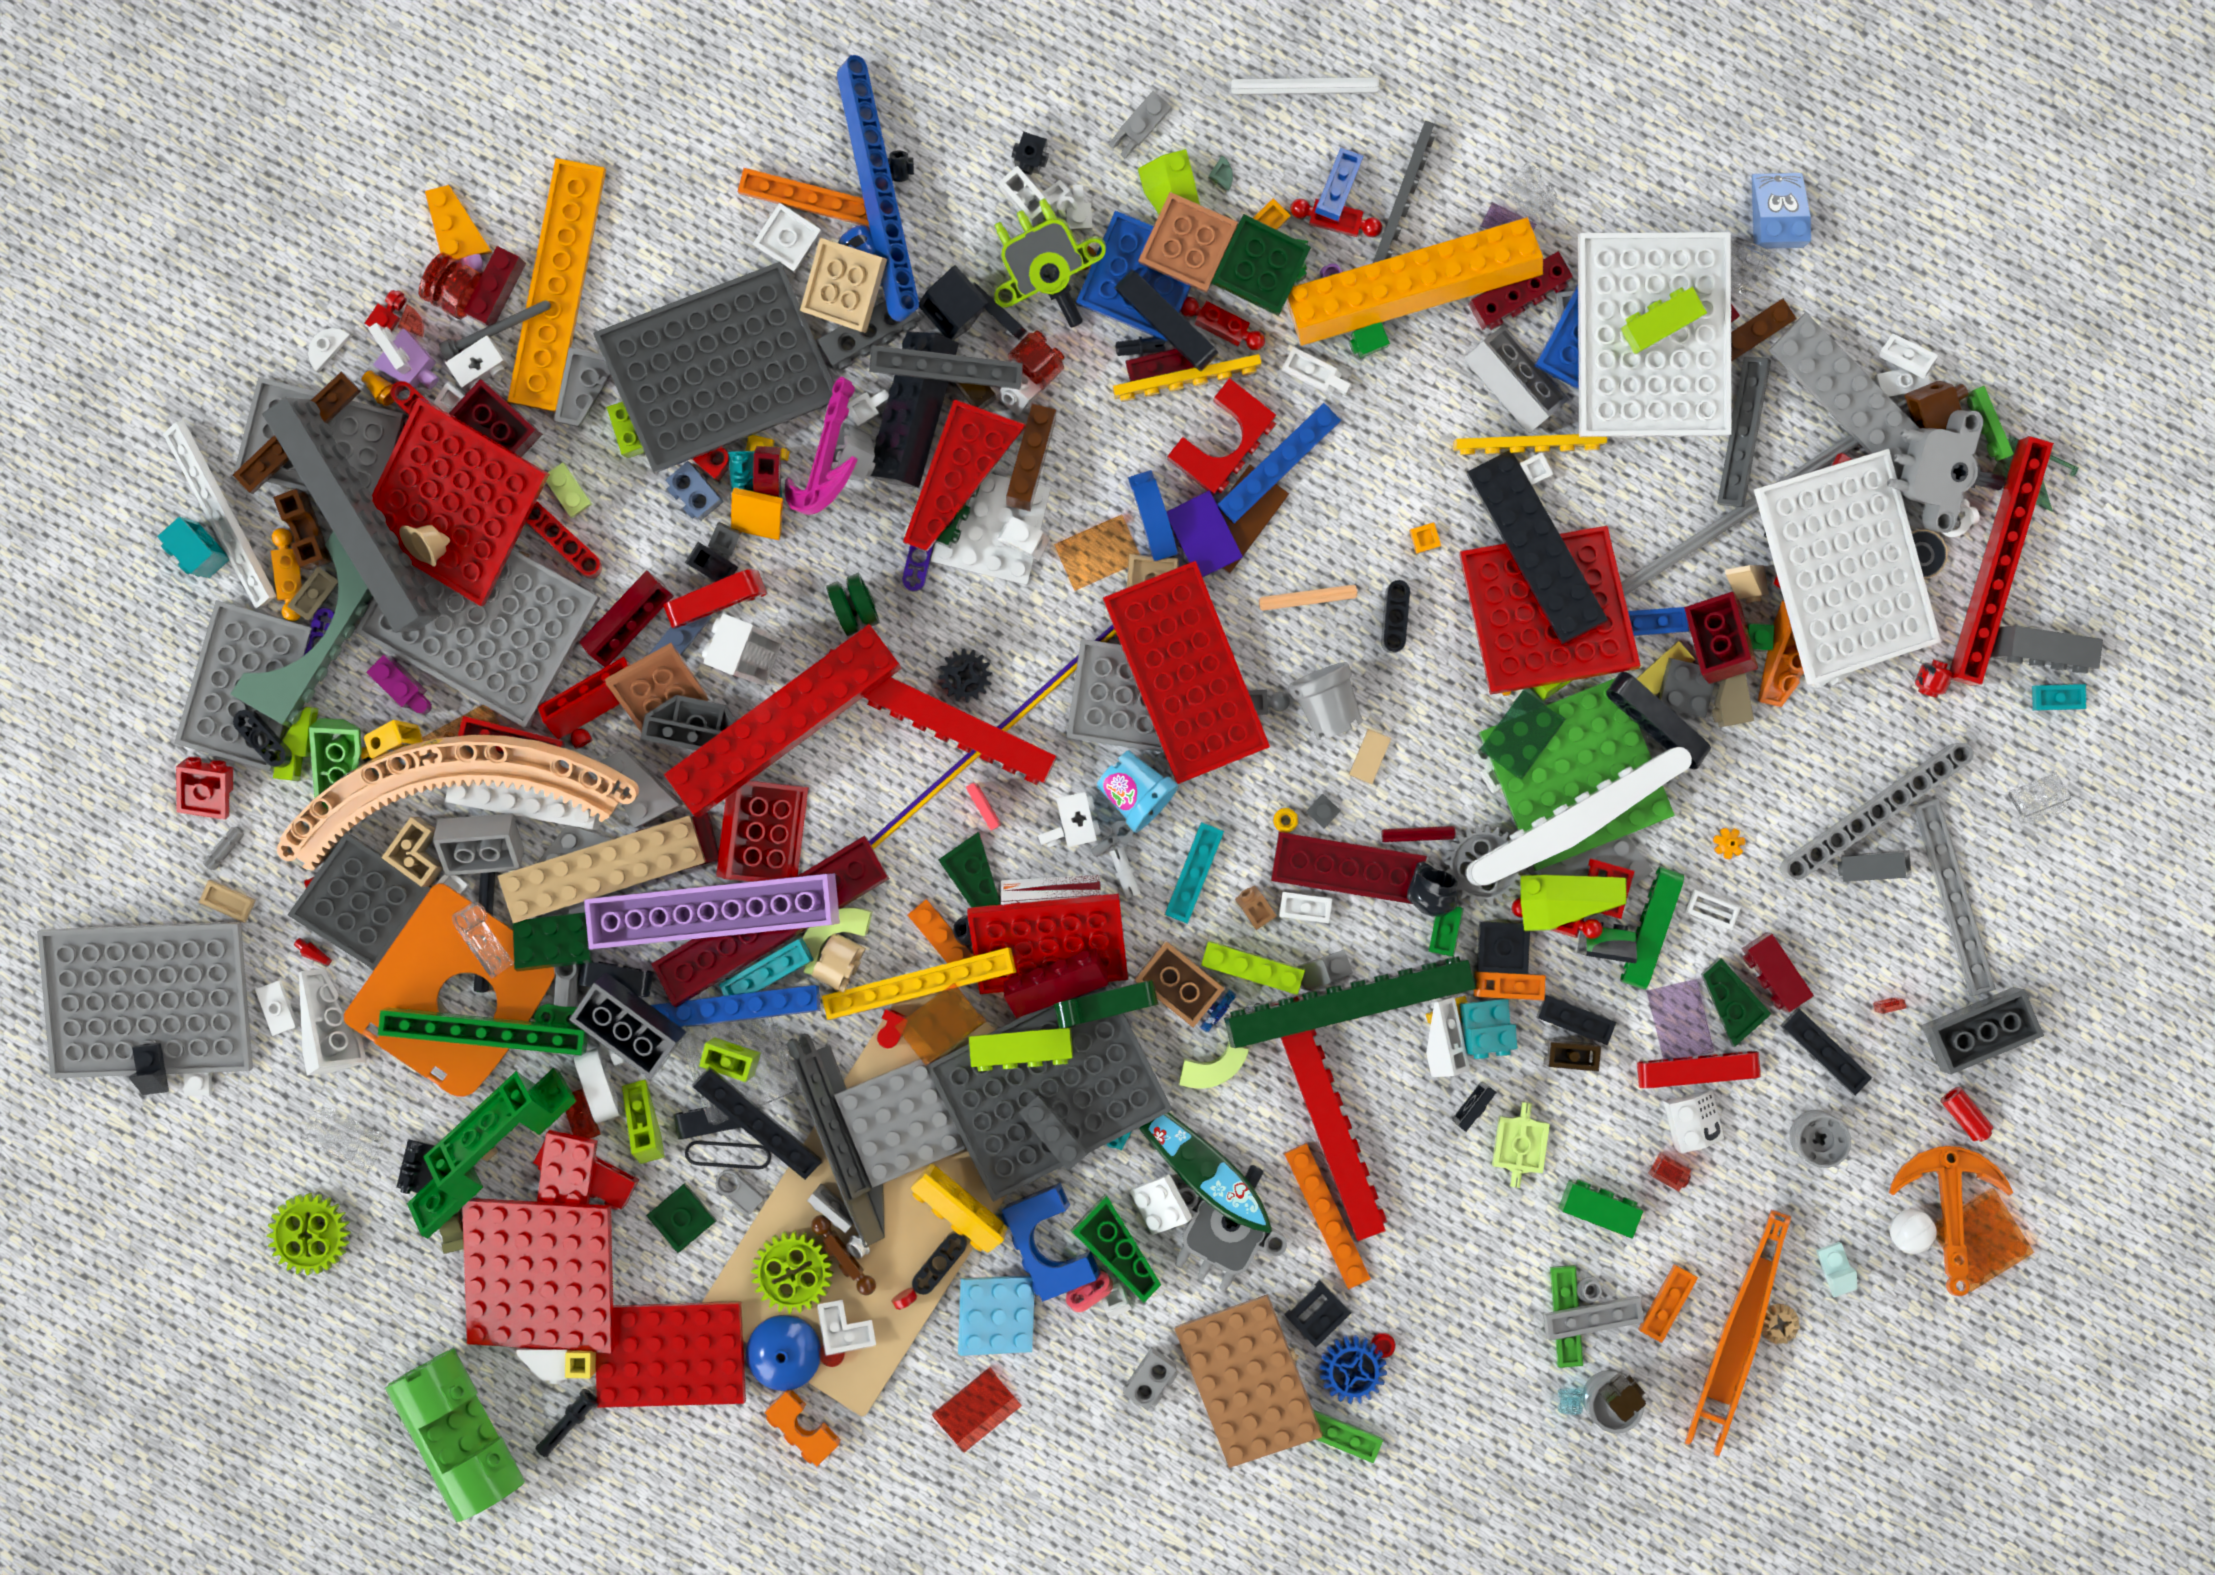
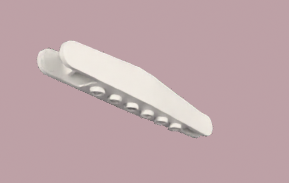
M1676 747L1663 752L1634 770L1631 766L1618 773V779L1612 782L1610 779L1601 782L1596 786L1597 791L1591 794L1588 791L1574 798L1576 803L1569 807L1567 804L1556 808L1553 810L1555 815L1548 819L1543 816L1531 823L1533 827L1525 832L1523 829L1516 831L1509 836L1511 840L1471 862L1466 869L1467 880L1473 885H1488L1575 846L1669 780L1686 771L1691 765L1692 758L1690 753L1682 747Z

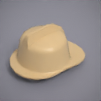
M432 525L419 528L402 526L400 528V537L407 550L416 559L436 566V561L446 552V545L450 542L449 537L438 532Z

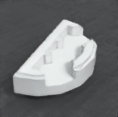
M330 328L322 330L314 336L309 344L308 356L310 364L319 373L352 336L341 329Z

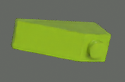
M646 1079L623 1085L622 1092L632 1155L640 1164L665 1158L662 1135Z

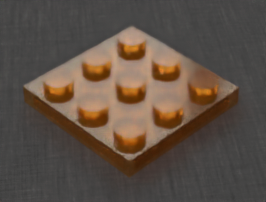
M1990 1188L1963 1205L1964 1244L1967 1247L1969 1270L1966 1279L1970 1284L1969 1291L1972 1292L2035 1252L1994 1188ZM1942 1218L1934 1224L1937 1231L1935 1239L1943 1250L1945 1236ZM1958 1255L1954 1258L1957 1265L1961 1264V1258Z

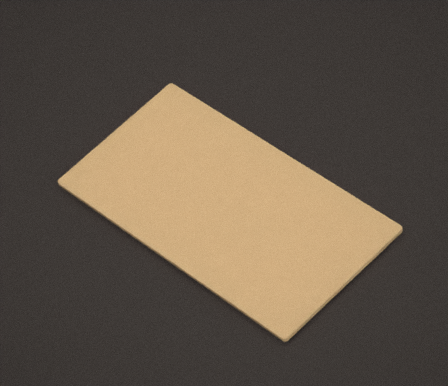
M940 992L895 1003L890 1009L910 1017V1021L936 998ZM979 1018L976 1021L979 1024L978 1028L948 1054L968 1045L970 1036L987 1035L997 1029ZM883 1019L844 1079V1083L848 1089L927 1055L930 1063L940 1059V1057L909 1023H907L896 1046L889 1049L883 1048L877 1042L878 1032L887 1023ZM814 1126L803 1144L822 1159V1163L806 1180L790 1167L787 1168L701 1303L741 1302L743 1341L748 1343L755 1328L764 1320L773 1316L791 1315L807 1322L818 1335L822 1351L819 1367L808 1383L863 1417L866 1416L972 1251L973 1246L970 1244L971 1239L965 1235L967 1239L965 1251L935 1288L926 1295L916 1293L918 1297L911 1305L901 1310L896 1309L891 1300L900 1292L913 1288L912 1280L915 1274L945 1237L954 1230L951 1228L952 1223L945 1217L943 1220L938 1218L931 1211L933 1207L926 1201L921 1203L912 1195L914 1191L910 1189L928 1165L883 1183L885 1238L868 1246L870 1249L869 1254H865L860 1259L856 1258L864 1269L863 1273L875 1279V1291L867 1296L860 1294L856 1288V1279L853 1281L850 1276L846 1277L839 1268L840 1262L837 1258L828 1255L825 1261H832L833 1264L827 1270H831L834 1273L826 1279L830 1280L832 1284L830 1287L823 1286L827 1290L826 1296L818 1294L821 1299L819 1304L843 1300L847 1325L872 1320L876 1346L826 1356L817 1309L818 1304L812 1301L813 1307L810 1310L803 1305L801 1313L794 1307L791 1314H788L787 1307L778 1312V1304L776 1303L773 1307L769 1308L771 1300L768 1298L761 1301L764 1293L763 1291L756 1293L755 1290L760 1285L759 1283H752V1280L758 1274L751 1273L752 1268L758 1267V1265L753 1263V1259L761 1258L757 1253L759 1248L766 1250L764 1247L766 1240L773 1244L772 1237L774 1235H777L781 1240L784 1231H786L788 1237H791L792 1232L796 1230L798 1238L806 1232V1240L809 1241L812 1237H816L815 1246L821 1243L825 1245L823 1235L815 1234L811 1228L812 1220L816 1216L823 1214L816 1211L807 1201L820 1184H823L844 1202L820 1137ZM967 1148L933 1162L994 1214L1007 1196L1005 1195L994 1202L992 1201ZM831 1222V1230H835L845 1245L849 1242L850 1236L859 1235L854 1223L845 1233ZM959 1238L956 1240L950 1239L951 1246L945 1251L951 1259L954 1258V1256L950 1255L955 1247L961 1248V1240ZM824 1245L820 1250L821 1253L826 1252ZM800 1250L792 1251V1257L795 1260L801 1261L804 1259V1255ZM937 1256L932 1261L933 1266L938 1270L944 1269L947 1266V1261L942 1256ZM808 1261L795 1270L789 1269L785 1275L773 1279L772 1282L777 1283L790 1274L795 1276L800 1269L812 1265V1262ZM770 1262L769 1266L772 1271H781V1265L778 1262ZM928 1267L925 1268V1270L929 1271L924 1279L918 1278L920 1281L919 1287L921 1288L923 1286H930L928 1281L932 1275L935 1278L938 1277ZM811 1272L803 1273V1278L806 1282H815V1276ZM781 1285V1290L783 1293H793V1288L791 1287V1285ZM783 1353L777 1354V1358L780 1361L786 1359Z

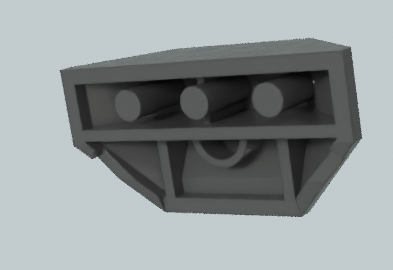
M676 695L645 714L640 739L697 750L736 722V719L727 705Z

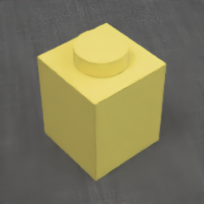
M568 1350L565 1353V1378L590 1379L596 1373V1352Z

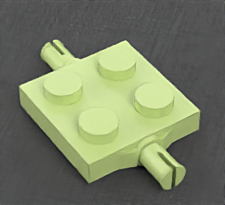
M1522 1102L1520 1116H1499L1492 1166L1506 1168L1512 1172L1511 1187H1521L1522 1173H1543L1550 1124L1530 1118L1532 1103Z

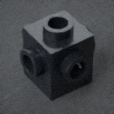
M1023 131L1020 143H1015L1011 155L1014 158L1015 167L1018 166L1024 174H1039L1041 167H1046L1049 153L1046 152L1048 147L1047 139Z

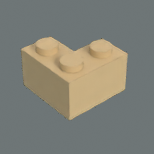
M410 817L381 857L421 887L431 886L443 870L441 862L425 852L433 841L436 828L421 817Z

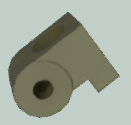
M457 1212L439 1229L443 1239V1244H441L443 1254L464 1249L463 1214Z

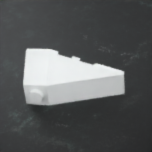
M326 970L299 972L302 1052L307 1076L332 1073L366 1063L362 1037L357 1031L353 1032L351 1027L345 1023V1011L342 1012L336 1001L339 995Z

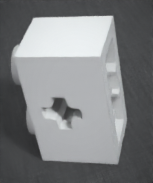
M1016 166L998 182L999 188L1018 211L1024 210L1032 226H1035L1045 217L1039 201L1045 197L1022 170Z
M487 335L445 362L461 388L469 391L480 379L485 381L491 376L492 378L500 376L505 372L504 368L509 365L493 339ZM478 361L481 362V363H480V367H481L480 370H477V369H476V368H477V364H476V363H477Z
M1086 792L1057 798L1067 847L1097 841L1096 835L1101 833L1098 820L1093 821L1090 812L1095 810L1092 796L1087 797ZM1080 811L1081 815H1086V820L1083 821V826L1080 827L1078 823H1073L1072 818L1076 817L1075 812Z

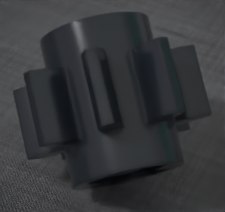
M901 150L893 151L889 154L887 159L892 181L904 182L909 179V174L914 175L913 157L908 158V153Z

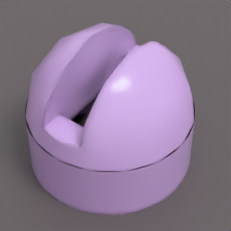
M480 254L470 255L461 259L466 272L474 275L482 271L483 261Z

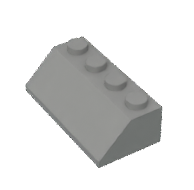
M1505 325L1484 339L1464 358L1469 368L1477 373L1487 389L1497 396L1502 406L1511 412L1517 419L1518 424L1529 434L1569 400L1546 372L1534 366L1536 363L1534 358Z

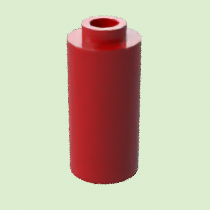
M1960 1086L1953 1088L1941 1098L1940 1102L1972 1141L1979 1140L1983 1142L1992 1135L1993 1125Z

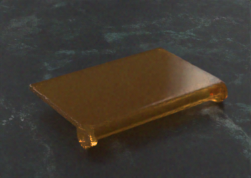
M1122 514L1054 544L1074 591L1128 568L1129 554L1140 555Z
M953 983L895 1025V1027L923 1063L928 1065L986 1023L983 1015H979L956 984Z

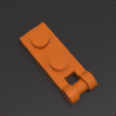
M1475 971L1474 979H1477L1476 988L1473 993L1475 997L1544 1000L1546 975ZM1487 980H1494L1493 990L1486 989Z

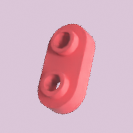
M1100 1271L1101 1274L1096 1281L1067 1292V1305L1075 1312H1084L1109 1295L1113 1289V1281L1107 1273Z

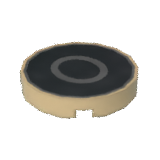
M1929 530L1913 531L1912 536L1923 577L1928 579L1937 575L1944 568L1947 561V547L1944 540L1935 532Z

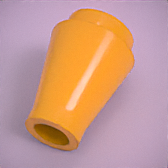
M372 370L364 373L361 381L367 386L377 403L384 406L391 405L394 402L390 393L393 384L375 374Z

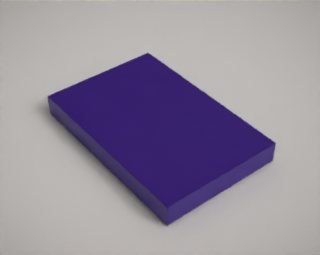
M1210 490L1167 511L1170 525L1189 563L1196 561L1202 578L1243 558Z

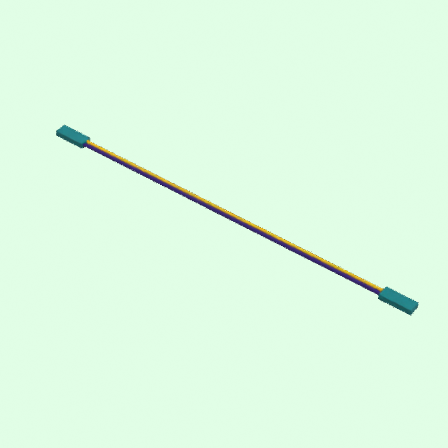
M1113 624L1094 641L1107 643L1114 637L1116 632ZM1078 655L997 728L1007 732L1069 677L1077 668ZM972 749L970 753H967L869 840L873 849L879 846L978 758L981 753Z

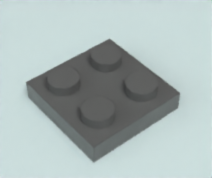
M1669 658L1658 698L1671 710L1706 718L1715 683L1709 684L1705 680L1699 665Z

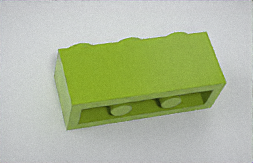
M1693 286L1687 290L1681 287L1669 294L1670 300L1662 303L1660 299L1647 307L1649 310L1647 313L1640 315L1637 312L1625 319L1627 324L1620 329L1634 354L1643 351L1707 314Z

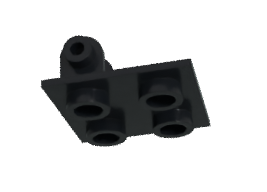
M408 1139L396 1188L401 1189V1193L410 1194L411 1191L418 1193L433 1179L423 1156L435 1145Z

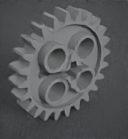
M1477 825L1473 834L1467 828V836L1465 838L1460 834L1457 835L1460 840L1458 844L1450 842L1455 849L1454 851H1446V854L1451 856V860L1444 861V864L1450 865V869L1444 872L1450 873L1458 879L1456 891L1462 890L1461 899L1469 895L1470 904L1477 898L1479 899L1480 906H1483L1485 899H1488L1492 906L1493 898L1496 897L1502 903V895L1504 893L1509 897L1512 896L1509 891L1511 887L1519 889L1514 883L1515 880H1521L1518 872L1496 881L1493 888L1486 890L1481 886L1471 884L1467 880L1466 875L1460 872V865L1463 862H1473V860L1465 855L1466 852H1470L1477 858L1483 856L1476 854L1474 851V846L1477 842H1486L1488 844L1487 853L1508 842L1506 839L1509 833L1505 832L1500 836L1499 827H1496L1492 833L1490 832L1489 825H1486L1484 832H1481Z

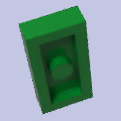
M1457 907L1445 916L1435 917L1428 952L1454 957L1464 908Z

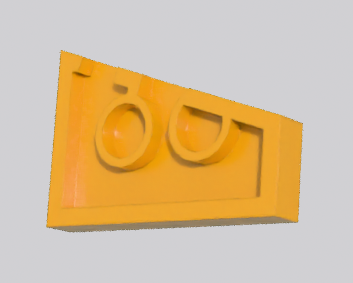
M446 185L425 191L442 262L445 265L461 261L462 258L470 255L493 253L451 186Z

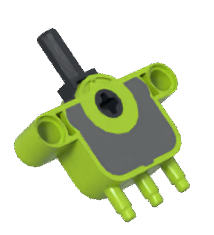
M1043 198L1039 201V204L1046 218L1045 221L1032 226L1024 210L1017 212L1024 232L1010 238L1002 222L994 225L1003 244L1001 257L1011 276L1009 280L997 287L994 299L999 306L1007 308L1040 291L1048 294L1051 300L1056 299L1069 326L1073 328L1081 324L1083 319L1069 293L1072 290L1069 284L1072 274L1101 260L1106 252V244L1098 236H1092L1077 243L1066 221L1056 217L1050 204ZM1092 242L1099 243L1102 248L1101 253L1098 255L1090 254L1088 245ZM1046 266L1056 269L1053 278L1050 275L1045 276ZM1001 289H1009L1013 294V298L1009 301L1002 300L999 295Z

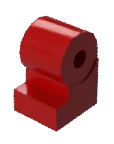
M887 1007L881 1017L887 1023L878 1032L877 1042L883 1048L889 1049L896 1046L900 1041L910 1017Z

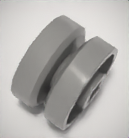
M1606 1370L1593 1375L1585 1384L1582 1393L1583 1405L1594 1423L1602 1430L1613 1434L1625 1433L1633 1429L1640 1422L1644 1407L1638 1412L1634 1411L1635 1415L1627 1422L1622 1421L1599 1394V1389L1606 1383L1610 1384V1379L1617 1373H1620L1614 1370Z

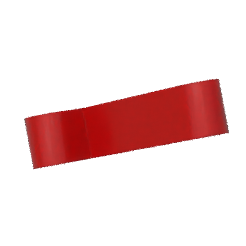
M747 569L665 603L663 607L672 629H676L742 601H753L756 596L761 595L763 597L768 593L759 571Z

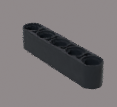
M1133 269L1114 287L1123 299L1200 372L1219 354L1206 338Z
M1620 672L1606 691L1607 697L1666 750L1676 747L1686 749L1692 758L1689 768L1693 770L1699 768L1711 750L1710 744L1633 675L1627 672Z

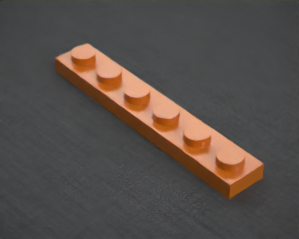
M743 168L737 191L741 195L776 204L781 203L787 207L869 227L863 198Z
M1307 1143L1285 1152L1284 1155L1348 1290L1370 1280L1371 1278Z

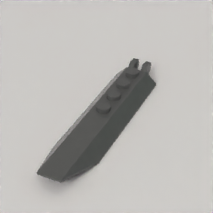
M804 1033L799 1037V1041L792 1038L787 1043L789 1054L794 1058L791 1064L846 1208L864 1247H868L885 1238L883 1184L872 1188L834 1096L836 1093L847 1088L831 1046L828 1045L816 1050L811 1036Z

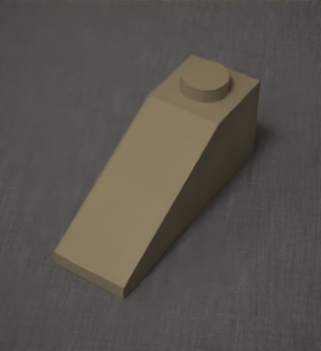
M1745 673L1720 681L1714 701L1715 708L1712 709L1713 720L1715 723H1718L1719 727L1754 721Z

